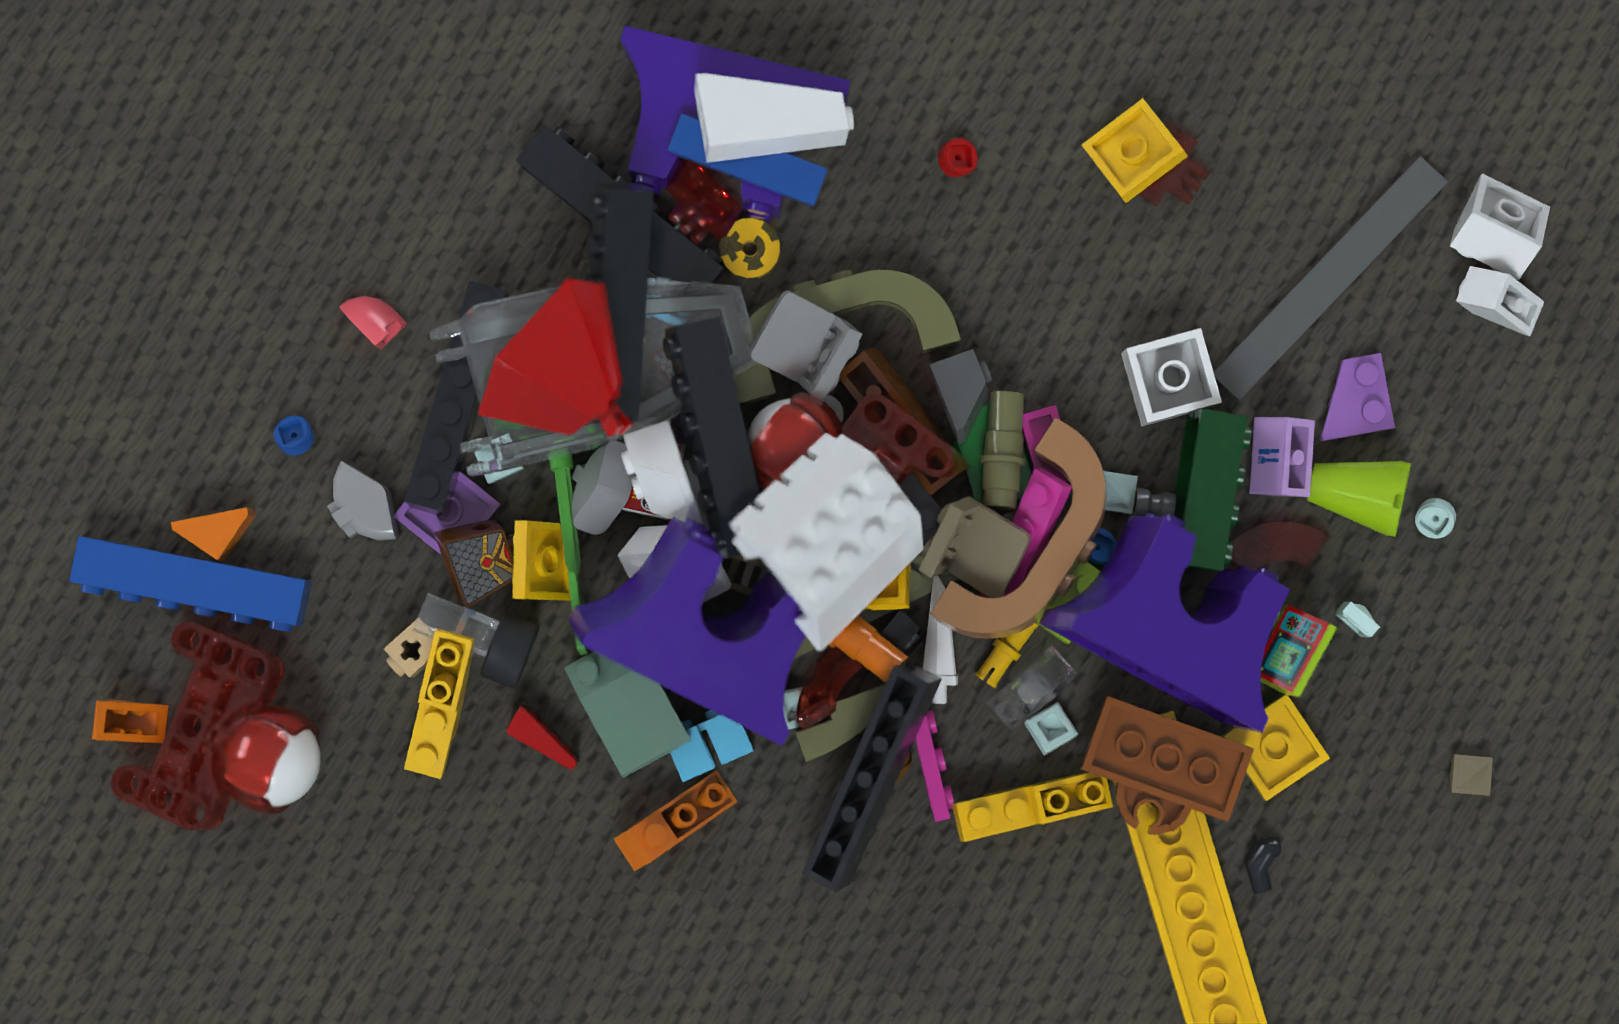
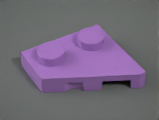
M1381 353L1342 360L1337 373L1334 391L1329 401L1324 426L1321 429L1320 441L1395 428Z

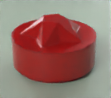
M954 138L944 143L939 149V166L950 177H963L971 173L977 165V151L973 144L964 138Z

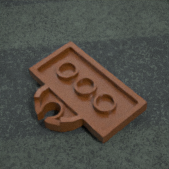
M1106 696L1080 769L1116 782L1114 797L1118 812L1126 823L1134 829L1139 824L1137 817L1138 808L1144 803H1153L1158 810V816L1148 826V834L1158 835L1175 831L1186 821L1192 809L1229 822L1254 748Z

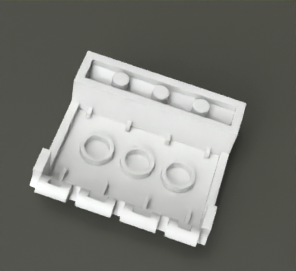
M827 433L807 450L810 459L802 455L781 475V479L786 485L775 480L754 500L758 509L749 505L730 523L733 531L737 533L732 541L746 559L762 557L804 611L795 622L818 651H822L924 549L921 515L877 457L842 434L836 439Z

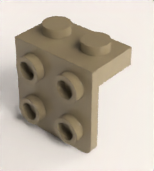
M966 497L951 504L948 503L942 509L937 519V523L940 526L935 537H931L922 550L921 555L924 557L919 571L930 578L948 571L990 598L1003 597L1031 542L1030 534L971 497Z

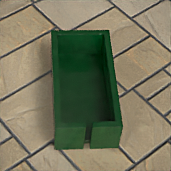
M1200 409L1186 414L1174 493L1176 494L1174 517L1186 524L1185 530L1196 535L1191 562L1186 567L1188 569L1206 572L1223 571L1224 564L1228 565L1231 561L1233 542L1228 541L1230 526L1236 525L1239 514V504L1234 503L1236 489L1242 487L1245 477V465L1240 463L1243 449L1247 450L1251 439V427L1247 426L1248 416Z

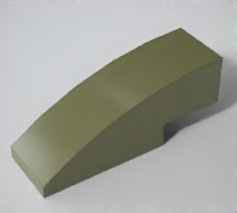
M886 684L827 704L832 719L796 731L805 761L808 762L831 752L865 729Z

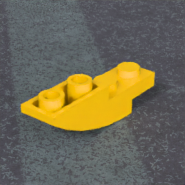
M436 628L418 699L420 704L404 769L438 779L443 777L452 740L455 737L470 672L474 638Z
M1086 772L985 794L981 797L953 803L952 807L960 842H967L1036 824L1042 825L1112 808L1113 803L1107 778Z

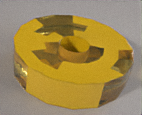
M755 218L740 219L732 223L723 233L720 242L721 258L725 267L735 276L746 280L759 279L770 273L778 262L780 255L779 238L774 229L765 221ZM748 242H752L757 246V252L753 255H746L743 252V246Z

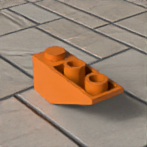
M716 770L613 840L632 869L636 871L658 858L738 801Z

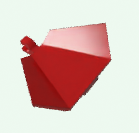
M570 278L561 285L495 357L477 415L564 435H573L592 420L601 418V427L609 437H613L617 433L619 435L625 434L633 423L615 403L622 395L620 392L622 378L603 283Z

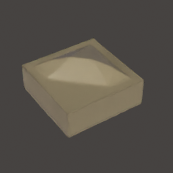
M1452 754L1449 792L1490 796L1493 758Z

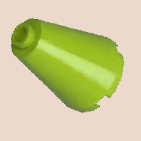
M1403 461L1315 463L1311 473L1310 497H1307V501L1383 535L1396 537L1411 463Z

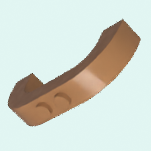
M1057 418L1053 420L1037 445L1035 453L1037 459L1059 471L1068 480L1073 490L1071 507L1023 584L1011 594L1000 598H984L950 581L930 614L934 620L957 633L974 638L995 639L1016 634L1030 627L1043 616L1046 609L1052 606L1058 595L1062 597L1067 595L1076 580V577L1072 575L1079 562L1086 564L1096 549L1097 544L1093 543V540L1103 522L1107 502L1103 469L1097 454L1087 440L1075 429Z

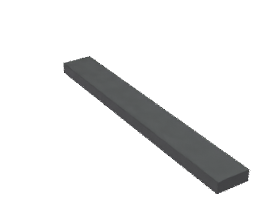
M1421 156L1418 157L1214 370L1216 382L1238 402L1448 181Z

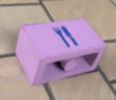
M1254 417L1249 494L1310 497L1315 420L1290 417Z

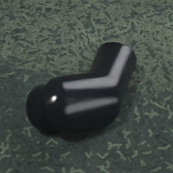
M1276 838L1259 839L1245 857V868L1253 894L1264 893L1272 889L1267 868L1274 858L1278 857L1281 853V844Z

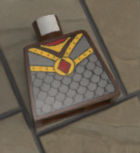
M495 519L434 532L456 597L465 608L474 605L512 581L514 567L513 538L515 532L505 535L503 528Z

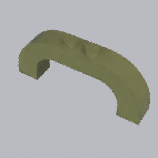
M845 270L830 275L831 281L816 285L815 280L793 286V293L835 315H841L873 305H886L898 309L912 322L922 354L959 344L961 340L954 317L943 298L922 280L903 272L871 270L853 275L851 270ZM779 297L762 306L744 325L743 328L749 349ZM752 359L732 370L740 406L776 396L768 367Z

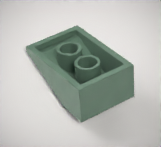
M595 651L564 667L579 700L623 778L691 741L664 686Z

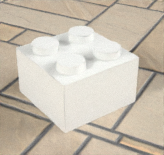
M1201 328L1126 348L1121 353L1141 426L1182 416L1200 409L1215 407L1222 403Z

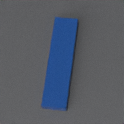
M684 114L680 116L668 147V152L812 207L815 206L828 172L827 168L787 153L707 163L700 122Z

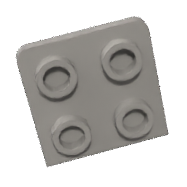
M784 291L751 345L749 356L754 361L798 382L809 394L824 401L828 393L837 386L840 372L847 360L856 353L859 347V340L863 334L841 317L791 291Z

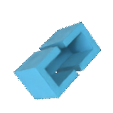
M712 710L705 712L707 720L693 726L691 719L682 722L691 741L670 752L682 782L712 770L716 766L701 731L707 730L719 760L723 765L754 751L745 727Z

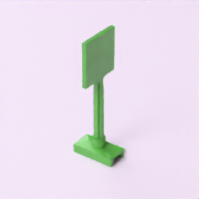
M588 427L587 443L597 442L595 427ZM548 433L519 436L518 440H523ZM599 443L547 455L549 456L551 471L555 472L564 556L569 571L568 579L572 612L576 605L585 604L583 585L580 580L581 555L578 530L573 525L571 512L573 488L570 470L574 468L572 453L597 450ZM575 634L578 652L582 657L590 654L591 649L581 645Z

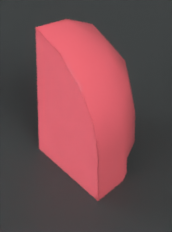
M361 296L351 298L339 306L353 324L380 350L408 324L391 306L381 299Z

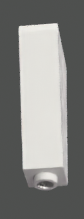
M706 73L696 74L694 94L707 163L841 146L846 144L849 130L854 129L851 106L845 107L843 94L840 92Z

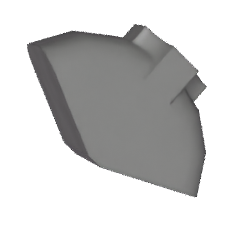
M619 441L608 442L600 446L586 464H577L571 477L576 482L571 508L575 528L594 535L601 534L608 529L626 505L632 489L631 477L635 476V473L628 475L622 459L621 452L628 450L626 444Z
M341 461L333 478L334 501L327 506L339 527L350 538L360 534L378 541L399 539L397 521L393 517L395 511L392 496L387 486L346 462Z

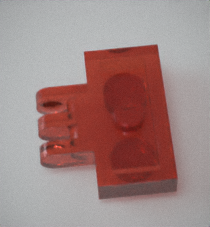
M1166 121L1165 127L1180 144L1188 157L1138 195L1154 206H1157L1167 191L1189 205L1193 197L1181 188L1185 185L1198 192L1201 184L1190 177V174L1193 172L1196 176L1205 180L1210 172L1189 158L1199 141Z
M687 159L680 163L665 187L678 201L668 218L676 224L685 216L679 229L687 234L695 226L696 228L690 236V239L695 244L700 243L708 231L717 239L727 236L743 210L697 163Z

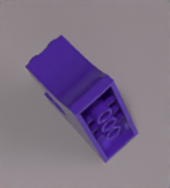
M628 26L623 28L620 41L626 58L638 74L641 86L640 122L628 171L634 183H640L651 189L654 195H660L661 189L670 191L682 170V157L669 153L668 147L681 114L699 120L694 94L696 74L706 73L840 92L843 94L844 104L847 107L850 93L849 80ZM801 151L786 153L798 157ZM741 180L742 205L744 210L750 211L749 217L765 222H771L772 216L780 218L785 196Z
M1147 513L1145 517L1130 516L1113 553L1097 578L1088 588L1071 601L1055 608L1046 609L1039 624L1227 726L1262 733L1268 721V716L1262 702L1260 686L1262 659L1269 634L1290 589L1277 582L1279 579L1278 575L1264 568L1258 567L1256 571L1244 566H1239L1238 570L1224 569L1217 574L1207 587L1201 606L1189 616L1180 600L1179 584L1185 568L1191 562L1196 535L1184 529L1186 524L1182 520L1168 514H1164L1163 518Z
M673 516L653 551L640 569L626 583L604 598L591 603L576 605L568 618L581 645L782 746L790 734L783 707L785 684L793 659L806 637L795 620L804 611L770 569L753 586L749 599L738 611L724 617H710L701 614L702 599L708 588L716 580L723 556L714 545L716 540L706 533L708 529L703 524L689 517L684 522Z

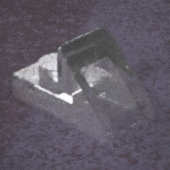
M427 593L412 631L433 638L435 630L438 628L474 638L472 655L485 658L500 621Z

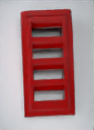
M525 705L519 707L506 730L507 734L570 770L575 769L580 762L577 756L529 707Z

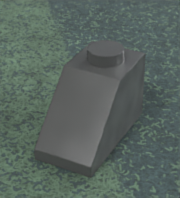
M973 349L930 364L934 386L958 445L966 443L988 398L987 383L992 381L985 360L978 362Z

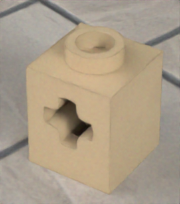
M417 618L384 648L389 655L386 659L388 665L400 677L404 674L409 678L415 677L427 666L435 630L424 618ZM408 642L411 644L420 643L421 647L418 649L419 659L417 657L407 658L406 654L409 648L406 644Z

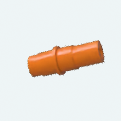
M859 613L828 645L832 648L838 647L854 661L857 660L887 683L894 665L907 662L909 657L878 634V630L862 619Z

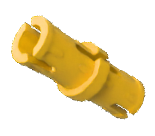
M1034 623L1016 634L1002 637L1000 640L996 638L992 644L995 648L978 672L976 671L975 675L984 680L989 671L994 668V672L986 683L996 688L997 683L1013 660L1018 661L1021 656L1018 652L1033 631L1037 629L1038 625Z

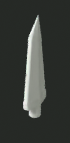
M938 575L933 578L923 669L942 678L932 703L944 704L947 703V685H958V675H956L952 630L934 620L930 614L946 589Z

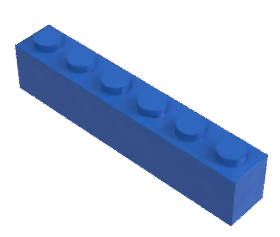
M78 536L69 582L81 584V592L104 595V590L110 589L119 591L118 599L141 603L142 596L156 598L155 606L178 610L180 603L194 606L193 613L216 617L218 610L232 613L231 621L254 625L255 618L269 620L268 628L291 632L292 625L303 626L312 584L310 580Z

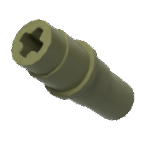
M994 391L990 393L988 430L985 433L984 455L980 456L979 463L983 465L982 504L991 510L1013 511L1017 509L1021 468L1026 466V460L1022 458L1024 439L1022 426L1025 395L1018 392Z

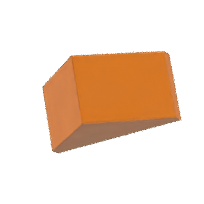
M246 507L171 522L173 531L216 560L226 561L256 516L254 509Z
M114 699L96 700L92 739L164 744L169 705Z

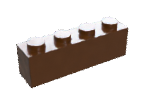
M877 346L864 350L842 369L839 378L930 496L943 489L970 467Z

